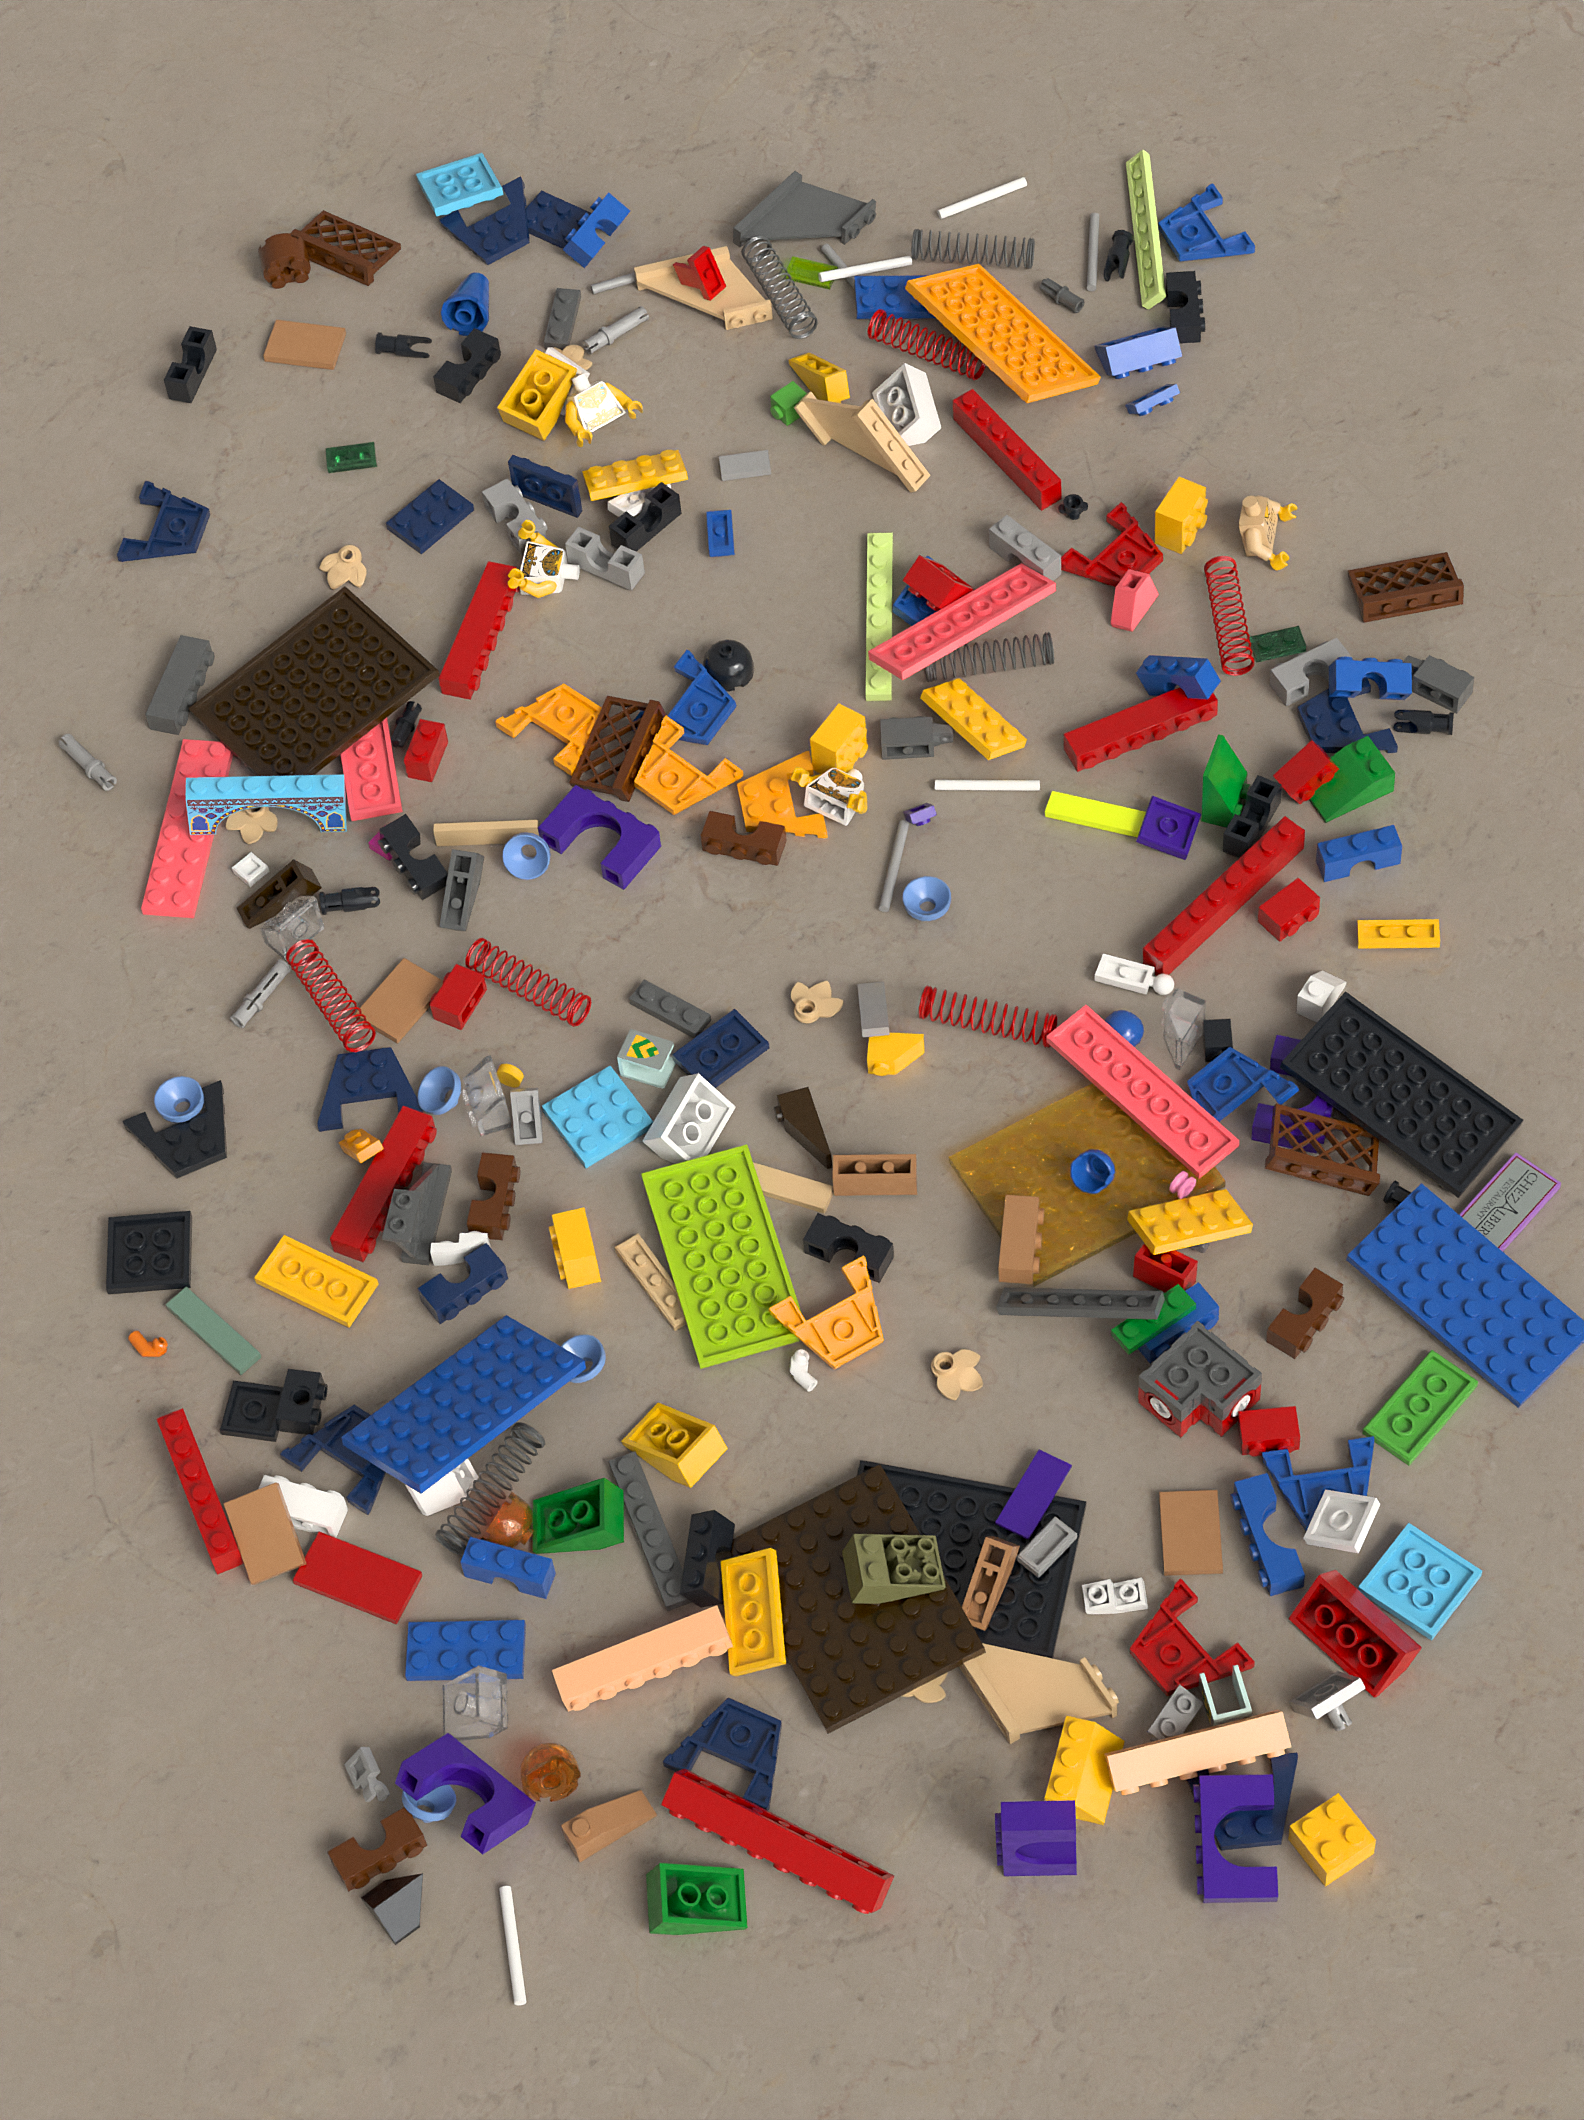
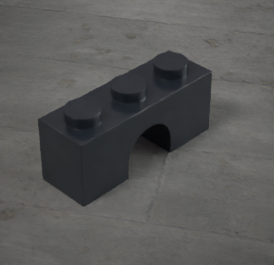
M1195 271L1166 273L1167 306L1180 307L1179 309H1170L1169 325L1176 328L1179 344L1201 342V332H1205V317H1200V314H1203V299H1198V295H1201V280L1196 281Z
M189 326L181 343L183 350L182 362H172L164 378L169 399L192 403L217 351L212 330Z
M475 328L461 343L463 359L466 363L454 364L446 361L433 376L436 393L458 403H461L466 396L472 393L475 385L486 376L487 371L494 363L498 362L501 356L498 338Z
M663 482L659 483L644 496V508L636 518L626 511L609 525L611 545L616 549L622 545L637 552L682 514L679 494Z
M1257 775L1246 794V803L1241 816L1235 814L1223 833V852L1240 858L1261 838L1281 803L1282 784Z
M407 814L379 829L380 840H378L381 849L385 854L390 853L394 859L392 863L399 874L404 873L408 879L406 881L413 894L418 893L420 898L424 900L446 887L448 872L435 854L423 860L415 859L409 854L412 849L421 845L419 831Z
M817 1213L803 1238L805 1254L830 1263L838 1251L844 1249L852 1250L856 1253L853 1261L864 1255L867 1262L869 1279L878 1283L881 1282L894 1258L893 1243L889 1239L881 1235L874 1236L869 1234L859 1226L844 1224L831 1215L824 1216Z
M716 1510L691 1514L680 1594L700 1608L724 1603L722 1572L716 1564V1553L732 1550L735 1524Z

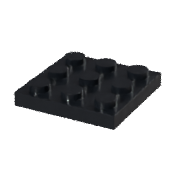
M191 1211L108 1217L106 1276L108 1295L184 1289L185 1287L191 1288Z

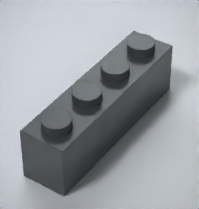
M180 635L145 714L150 730L179 735L182 726L187 724L189 708L196 703L197 692L200 686H203L205 683L208 667L212 666L215 655L209 640Z

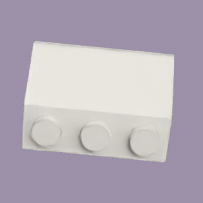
M904 363L872 392L875 403L908 446L925 443L941 429L925 372Z
M699 1073L680 1077L644 1137L643 1142L660 1158L675 1164L706 1156L711 1151L736 1107Z

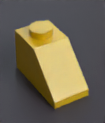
M890 1033V1035L869 1037L867 1053L868 1074H875L877 1076L896 1075L924 1054V1034Z

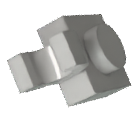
M360 1747L344 1764L355 1789H363V1797L366 1802H370L376 1795L379 1801H384L390 1793L386 1785L376 1779V1776L380 1773L379 1767L370 1747Z

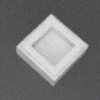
M252 852L232 867L233 873L249 887L253 886L270 872L268 866Z

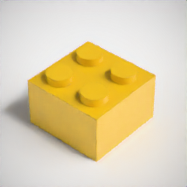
M1178 477L1155 511V544L1182 554L1187 546L1190 547L1193 544L1196 532L1199 528L1202 529L1207 521V515L1205 514L1208 504L1206 487Z
M841 704L835 707L810 738L814 771L823 774L831 768H837L848 773L853 769L854 763L859 757L862 758L868 749L865 716Z
M585 1208L553 1214L554 1225L549 1226L560 1279L567 1280L568 1289L601 1282Z
M1339 1793L1289 1826L1288 1840L1325 1887L1374 1854L1376 1839Z

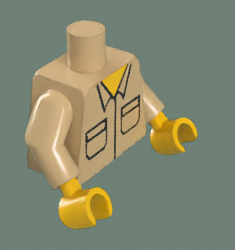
M1259 495L1247 496L1242 502L1239 529L1247 557L1258 556L1265 561L1270 560L1274 570H1281L1288 566L1286 561L1289 560V556L1285 552H1280L1277 555L1273 554L1278 521L1277 514L1283 522L1292 520L1296 516L1292 515L1291 512L1297 510V506L1291 503L1281 507L1280 503L1272 501L1267 497Z

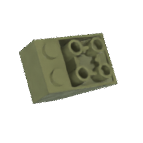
M853 1534L842 1551L852 1603L880 1604L940 1591L946 1588L936 1536Z

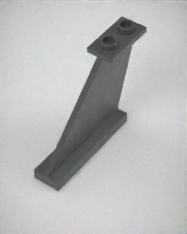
M794 171L733 227V243L738 247H742L748 240L756 236H764L768 240L841 236V243L845 245L851 239H855L865 225H869L874 221L876 217V201L872 199L870 202L865 203L802 182V175Z
M424 1162L420 1179L409 1190L394 1189L382 1239L394 1241L402 1249L401 1260L403 1263L428 1266L430 1264L431 1243H435L452 1173L451 1165Z

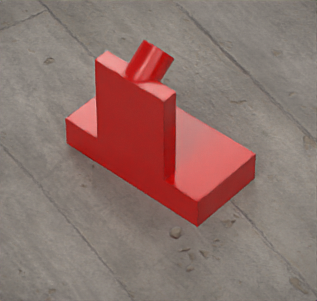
M702 246L687 259L689 265L678 262L673 264L681 284L700 289L703 298L711 301L727 287L710 247Z

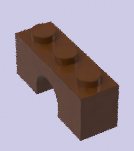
M709 811L701 833L703 851L713 855L731 856L738 860L755 861L762 865L778 866L787 841L785 826L760 821L755 832L749 835H739L736 833L734 815Z
M482 1152L477 1173L480 1190L492 1191L495 1194L487 1200L471 1201L467 1219L469 1232L487 1233L489 1239L503 1240L504 1231L509 1230L511 1220L510 1214H508L509 1207H513L515 1204L516 1193L513 1188L514 1183H519L521 1172L520 1167L516 1165L514 1155Z
M1314 1268L1299 1287L1298 1301L1307 1306L1309 1311L1305 1314L1297 1315L1283 1308L1267 1328L1266 1342L1293 1359H1296L1301 1351L1305 1353L1312 1344V1337L1316 1331L1321 1332L1325 1328L1330 1313L1333 1310L1335 1312L1338 1311L1344 1301L1342 1296L1343 1284L1319 1269Z
M405 1807L380 1821L386 1834V1839L379 1848L365 1850L352 1837L327 1852L348 1892L354 1888L360 1889L366 1886L371 1878L380 1873L390 1872L396 1867L397 1863L406 1858H413L419 1855L423 1848L427 1846L422 1831Z

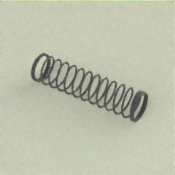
M914 229L911 247L913 260H917L920 251L922 260H925L928 253H930L931 260L935 261L939 251L941 262H944L948 253L951 263L954 262L956 255H958V260L962 264L967 253L969 264L973 263L976 255L978 264L981 265L986 256L987 265L990 266L995 255V262L998 267L1001 265L1003 257L1006 267H1009L1013 256L1016 268L1020 266L1022 257L1026 269H1031L1033 266L1034 238H1029L1026 261V238H1023L1021 255L1017 265L1016 237L1013 240L1009 264H1007L1006 255L1007 236L1004 237L1002 255L998 264L997 235L995 236L993 253L989 263L987 234L981 262H979L978 233L976 234L974 253L970 262L969 233H967L965 251L961 261L959 247L960 232L957 234L956 249L952 260L950 254V231L948 232L947 247L943 260L941 256V231H939L934 259L931 248L932 230L929 232V242L925 258L922 252L923 230Z
M764 236L751 238L744 244L741 250L742 256L750 270L758 279V283L762 286L766 296L773 304L774 309L779 317H781V321L789 330L792 338L801 339L809 336L816 329L818 319L811 312V308L807 305L806 300L803 299V295L799 293L798 287L791 280L790 274H788L784 264L780 261V257L776 255V251L772 248L768 238ZM759 239L766 240L765 242L755 244L749 250L747 256H745V249L750 243ZM763 243L767 244V247L758 251L753 258H748L753 248ZM768 256H773L772 260L769 263L757 267L759 262H761L763 259H765ZM752 262H757L755 266H752ZM777 262L773 269L761 273L767 265ZM756 268H761L759 273L756 272ZM781 268L777 275L765 279L771 271ZM785 275L780 282L769 285L774 278ZM789 281L781 290L772 292L780 283ZM768 287H773L771 291H767ZM792 287V290L787 295L776 298L783 290ZM772 293H777L774 298L771 297ZM792 294H796L793 300H791L788 303L781 304V302L786 297ZM781 299L778 304L775 303V300ZM801 300L796 307L784 311L792 302ZM779 306H785L782 311L779 310ZM804 307L797 315L788 317L795 309ZM783 312H789L786 317L783 316ZM808 317L813 318L808 326L799 330L792 329L794 325L802 323ZM787 319H792L790 323H787ZM815 319L814 326L807 333L802 335L792 334V332L805 330Z
M1050 632L1044 633L1042 644L1039 636L1034 634L1033 649L1028 636L1025 635L1023 638V651L1020 641L1016 636L1013 639V652L1007 638L1003 641V653L996 639L993 642V655L987 641L983 644V656L980 646L976 642L973 646V658L967 644L963 648V659L960 649L957 648L964 677L967 676L966 647L974 675L976 676L977 674L976 646L979 651L983 672L986 674V644L995 673L996 643L1004 671H1006V642L1009 647L1013 668L1016 670V640L1024 668H1026V639L1029 644L1034 667H1036L1035 638H1037L1043 665H1046L1045 648L1048 663L1050 665L1054 664V649ZM954 650L953 660L951 653L948 655L953 676L956 679V650ZM945 655L943 657V662L942 658H940L939 660L942 668L943 677L946 680L947 673ZM935 661L924 668L927 682H932V674L934 681L936 682L937 680Z
M517 1422L513 1426L511 1436H507L504 1439L505 1445L498 1447L499 1453L493 1454L492 1462L486 1463V1471L479 1473L480 1479L474 1480L473 1488L467 1489V1497L460 1499L461 1506L453 1508L454 1515H448V1523L442 1524L441 1529L435 1533L437 1540L449 1551L463 1556L466 1545L454 1534L443 1530L444 1526H450L459 1537L467 1542L469 1539L465 1538L457 1530L469 1538L472 1537L465 1530L452 1525L449 1521L451 1517H456L469 1531L478 1535L481 1534L480 1529L475 1524L457 1515V1508L463 1509L477 1523L487 1526V1521L480 1514L464 1507L462 1504L464 1499L469 1500L483 1514L489 1517L494 1516L492 1510L485 1504L470 1498L469 1491H475L481 1499L492 1507L500 1508V1504L495 1498L475 1487L476 1482H482L486 1489L500 1499L507 1498L501 1489L482 1479L481 1475L483 1473H487L502 1488L509 1491L513 1490L512 1485L498 1474L490 1472L488 1465H494L508 1479L514 1482L519 1481L518 1476L513 1471L496 1463L494 1457L497 1455L501 1456L505 1463L515 1471L525 1473L524 1467L519 1462L502 1454L500 1449L507 1447L510 1453L518 1460L528 1465L532 1464L531 1459L525 1453L508 1445L507 1439L512 1438L520 1448L533 1456L538 1455L535 1448L544 1447L545 1439L531 1426L522 1422ZM513 1431L517 1434L518 1437H514ZM521 1431L530 1434L531 1436L536 1438L541 1444L532 1441L527 1436H525ZM518 1441L529 1446L535 1453L527 1450ZM511 1449L523 1455L529 1462L520 1458ZM505 1458L517 1464L522 1470H519L516 1467H514ZM499 1467H501V1468L507 1470V1471H508L509 1473H511L516 1479H514V1478L510 1477L509 1475H507V1474H506L504 1471H502ZM493 1476H496L497 1478L501 1479V1480H502L503 1482H505L510 1488H508V1487L504 1486L503 1484H501V1483H500L498 1480H496ZM487 1485H490L491 1487L495 1488V1489H496L497 1491H499L504 1497H502V1496L498 1495L497 1493H495V1492H494L492 1489H490ZM481 1494H484L485 1496L489 1497V1498H490L491 1500H493L497 1505H495V1504L491 1503L490 1501H488V1500H487L486 1498H484ZM474 1502H476V1503H478L479 1505L483 1506V1507H484L486 1510H488L491 1514H489V1513L485 1512L484 1510H482V1509H481L480 1507H478ZM468 1511L478 1516L483 1522L473 1517ZM463 1521L469 1523V1524H470L471 1526H473L477 1531L471 1529V1528H470L469 1526H467ZM441 1535H444V1537H445L451 1544H449Z

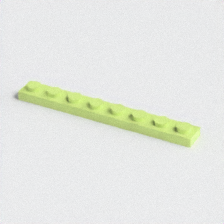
M1141 150L1126 162L1141 302L1142 306L1149 310L1166 298L1150 155L1146 151Z
M868 533L866 701L892 700V674L870 661L868 651L892 638L893 533Z

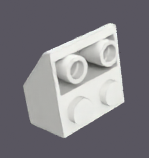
M466 1459L422 1494L407 1485L405 1486L421 1513L429 1516L460 1503L461 1498L467 1497V1489L473 1488V1481L478 1479V1475L469 1459Z

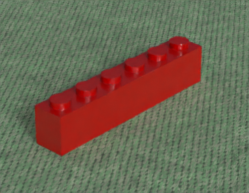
M974 389L953 400V420L1041 511L1062 499L1061 479Z
M488 561L439 676L442 694L471 700L474 691L479 689L482 671H486L488 667L490 652L495 650L497 635L499 631L502 632L504 629L505 616L512 609L514 594L520 590V586L515 589L508 586L510 579L508 574L512 569H517V567Z
M1179 687L1063 734L1064 751L1077 772L1093 768L1098 763L1108 759H1115L1123 753L1140 749L1143 745L1155 740H1162L1170 734L1187 730L1190 726L1211 720L1217 716L1218 699L1214 693L1208 699L1188 698L1183 689Z
M405 1106L402 1107L382 1143L384 1149L376 1154L330 1237L335 1253L364 1262L367 1255L374 1251L376 1239L380 1231H384L394 1189L403 1190L410 1185L415 1167L422 1163L426 1147L436 1137L437 1129L435 1128L433 1116Z
M183 1408L157 1418L156 1420L217 1575L244 1564Z

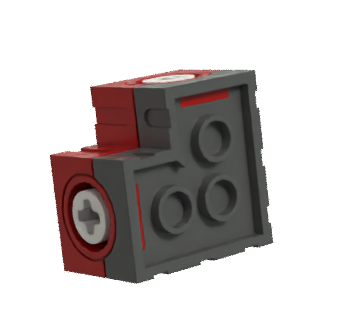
M1196 1321L1187 1333H1184L1171 1345L1167 1352L1165 1351L1148 1370L1139 1375L1138 1403L1180 1438L1199 1420H1202L1206 1425H1210L1222 1437L1238 1422V1411H1248L1260 1400L1262 1373L1249 1365L1248 1361L1236 1351L1227 1347L1226 1343L1214 1333H1210L1205 1329L1203 1324Z

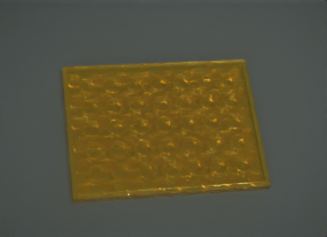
M1093 1083L949 1157V1163L1000 1238L1002 1237L1006 1195L1039 1197L1040 1208H1045L1044 1225H1038V1232H1042L1041 1249H1036L1035 1257H1040L1039 1274H1034L1033 1287L1136 1234L1137 1232L1127 1220L1128 1212L1179 1200L1180 1198L1177 1197L1178 1193H1172L1169 1191V1188L1175 1177L1182 1171L1188 1173V1178L1193 1177L1196 1179L1193 1190L1185 1198L1218 1191L1224 1188L1226 1183L1215 1166L1200 1179L1196 1177ZM1089 1149L1102 1150L1110 1156L1115 1165L1113 1181L1096 1194L1082 1192L1075 1186L1070 1176L1071 1163L1081 1153Z

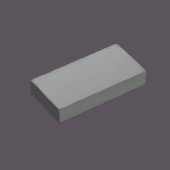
M768 450L719 456L722 481L771 475Z
M1055 1516L1016 1556L1017 1561L1039 1578L1077 1539V1533Z

